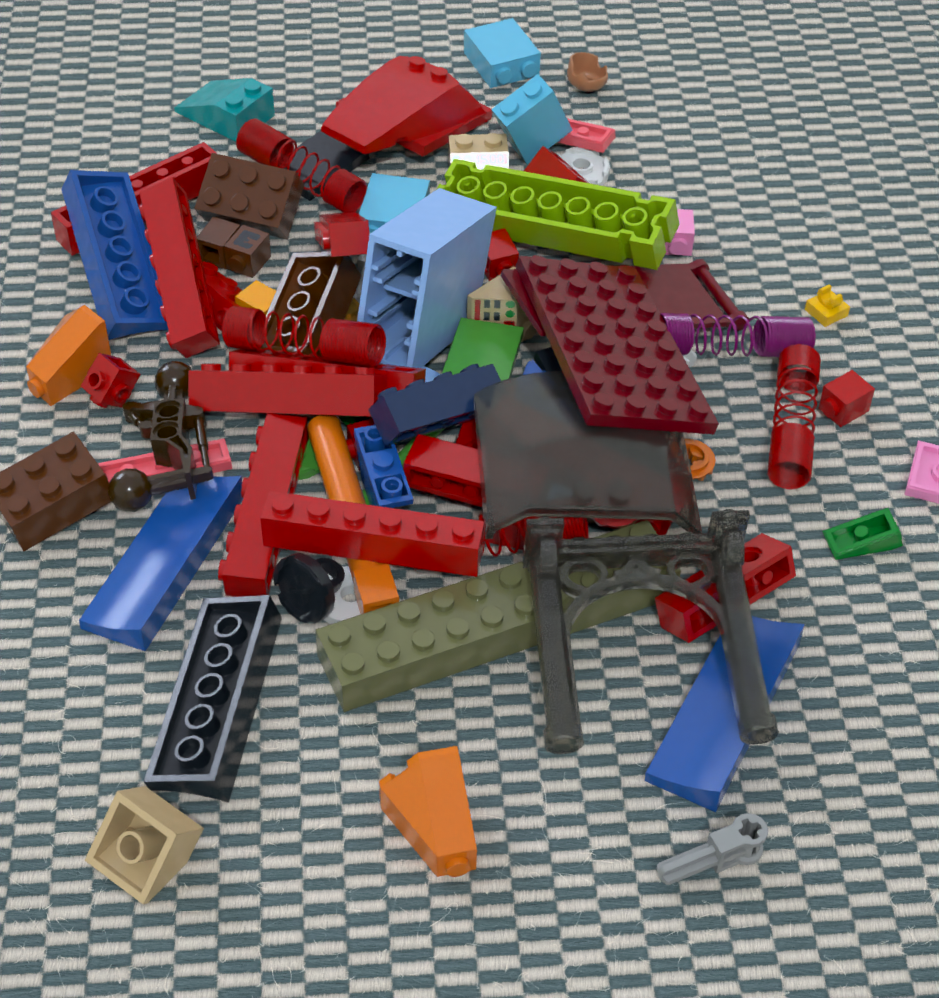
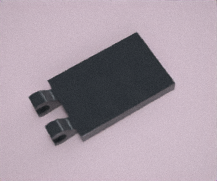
M321 131L298 146L307 147L308 154L318 153L319 161L328 159L330 168L338 165L341 169L349 172L369 159V154H363ZM302 148L296 152L295 157L290 163L289 170L297 171L306 156L305 149ZM311 155L306 160L301 170V180L306 179L312 173L317 163L315 155ZM324 161L318 165L312 177V187L322 181L328 170L327 162ZM334 168L329 172L323 185V191L328 178L339 170L338 168ZM310 178L303 182L304 187L310 188ZM321 185L313 189V191L321 194ZM303 189L301 194L308 201L316 197L310 190L306 191Z

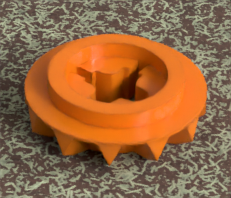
M678 439L666 446L683 478H686L689 484L693 479L703 482L706 475L712 474L716 462L715 455L711 448L703 442L694 439ZM686 455H688V459L692 463L691 466L686 465L684 461Z

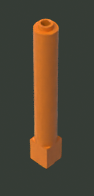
M317 415L308 423L307 431L328 499L366 504L338 417L335 415ZM346 558L353 579L354 594L360 614L399 602L398 591L389 564Z

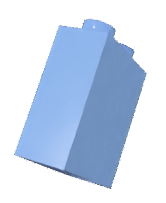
M438 188L369 234L357 322L379 324L384 329L386 347L380 364L422 368L453 342L460 319L467 318V295L483 285L497 207Z

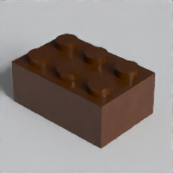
M212 153L194 209L205 221H210L212 217L240 224V227L246 225L269 233V236L288 240L304 183L296 171Z
M73 431L0 472V517L24 552L112 502L108 496V479Z

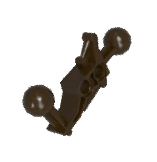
M171 361L164 363L158 369L154 383L156 390L164 400L146 403L131 401L122 406L126 422L133 423L139 427L142 438L150 439L156 465L173 467L175 471L147 476L144 472L137 469L125 468L117 472L109 482L108 496L115 507L120 510L136 512L149 503L152 495L188 488L190 500L196 499L197 483L212 480L214 477L207 452L208 441L205 430L206 419L202 407L186 405L185 399L188 398V370L192 369L183 362ZM195 428L198 449L201 452L203 467L196 468L193 450L189 444V430Z

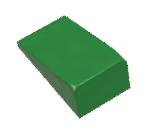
M889 508L822 531L835 560L889 551L903 546L901 532Z

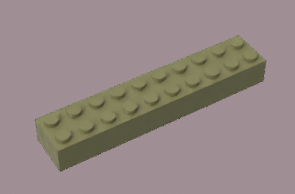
M645 520L588 539L587 542L569 545L316 629L317 656L343 712L656 605L655 597L679 584L681 570L650 522Z

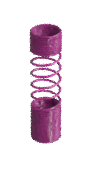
M660 313L667 326V330L670 331L682 355H687L693 347L695 329L692 317H697L700 320L695 337L696 351L700 356L703 355L707 346V332L704 320L708 317L716 321L711 334V351L714 356H717L722 349L723 338L719 321L723 318H728L731 321L726 335V349L729 356H733L738 347V332L734 322L739 318L747 322L741 337V349L746 357L751 354L753 347L759 357H779L782 350L790 345L802 344L814 348L816 342L815 326L809 317L753 316L748 320L743 315H738L734 319L728 315H722L717 320L711 314L701 319L697 314L689 316V314ZM753 319H757L754 325V329L752 331V327L749 322ZM733 325L735 347L733 353H730L729 335ZM701 326L704 332V346L702 352L699 351L698 347V337ZM718 326L720 342L718 352L715 353L714 334ZM748 326L751 342L749 352L745 353L744 336Z

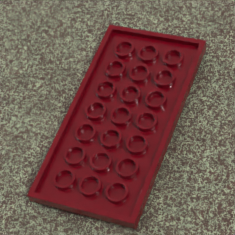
M539 255L518 257L515 267L586 425L715 434L719 423L670 331L667 330V326L636 268L628 265H604L600 262H575L567 258L561 260L546 259Z

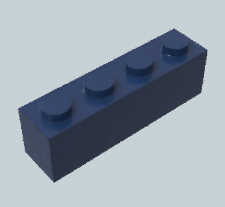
M473 364L464 368L458 374L453 375L451 371L438 375L430 382L425 383L424 379H420L410 383L402 390H397L396 387L386 389L377 395L378 400L368 410L385 446L415 438L418 434H428L490 415L494 412L503 396L508 399L510 398L493 364L479 367L478 364Z

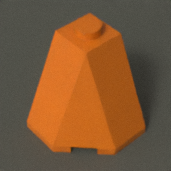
M86 305L66 314L26 366L29 377L27 386L36 398L41 397L50 406L54 405L81 388L80 386L98 353L111 355L105 320Z
M457 746L418 752L407 760L408 768L396 777L394 774L389 773L379 781L381 809L436 877L445 875L458 877L469 871L476 870L477 846Z

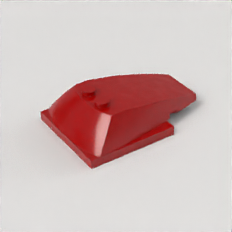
M398 56L389 60L366 77L345 98L336 101L335 109L323 122L321 132L363 154L395 146L397 143L421 156H425L449 143V135L465 134L491 120L493 112L491 108L479 103L445 68L427 63L424 58L419 56Z

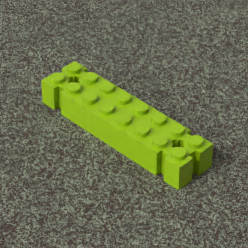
M459 159L452 161L444 175L447 184H439L437 189L441 188L497 207L492 231L506 228L512 241L623 263L624 260L630 258L633 259L634 266L658 270L666 253L665 243H671L680 225L676 200L672 198L652 195L650 200H644L639 192L487 164L482 170L477 169L475 162Z

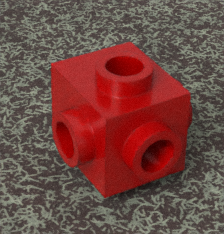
M98 353L80 387L91 395L89 399L98 406L107 408L108 405L123 408V404L130 397L131 391L141 374L119 357Z

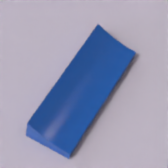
M70 170L61 190L97 314L106 323L108 340L141 332L168 330L167 322L164 320L160 310V306L163 305L162 297L155 286V280L158 279L157 273L150 261L152 249L145 237V226L128 172Z
M214 476L212 480L197 483L196 499L190 500L188 488L166 492L79 619L80 628L146 651L231 520L236 504H241L243 501L241 496L242 476Z
M738 612L730 617L648 767L644 781L716 813L800 645L805 624L771 621Z

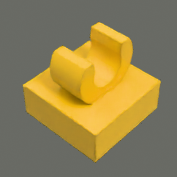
M830 284L820 288L817 296L806 300L805 310L824 327L847 317L850 311V306L843 301V296L841 294L836 295L831 291L832 286Z

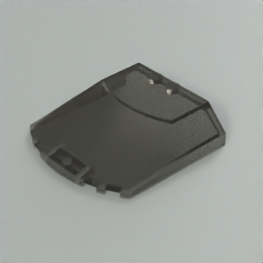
M563 371L540 372L513 377L490 385L474 394L485 539H493L496 531L521 519L537 516L672 520L688 532L690 544L699 543L702 536V528L683 432L586 425Z

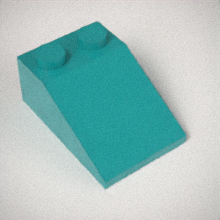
M253 78L210 81L174 107L176 113L235 142L240 128L250 119L256 118L266 123L275 116L273 88Z

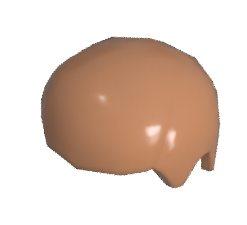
M576 52L570 56L567 78L579 90L585 92L597 91L608 81L607 66L604 65L601 68L598 63V57L595 54Z

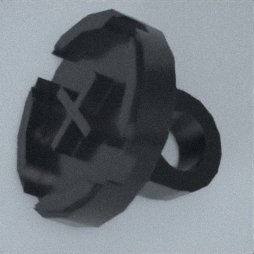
M298 552L288 555L279 561L275 566L273 580L275 586L279 584L281 591L278 594L279 600L290 615L303 623L310 621L318 623L327 618L333 611L335 603L334 593L340 589L345 578V572L343 567L335 560L330 558L315 560L307 554Z

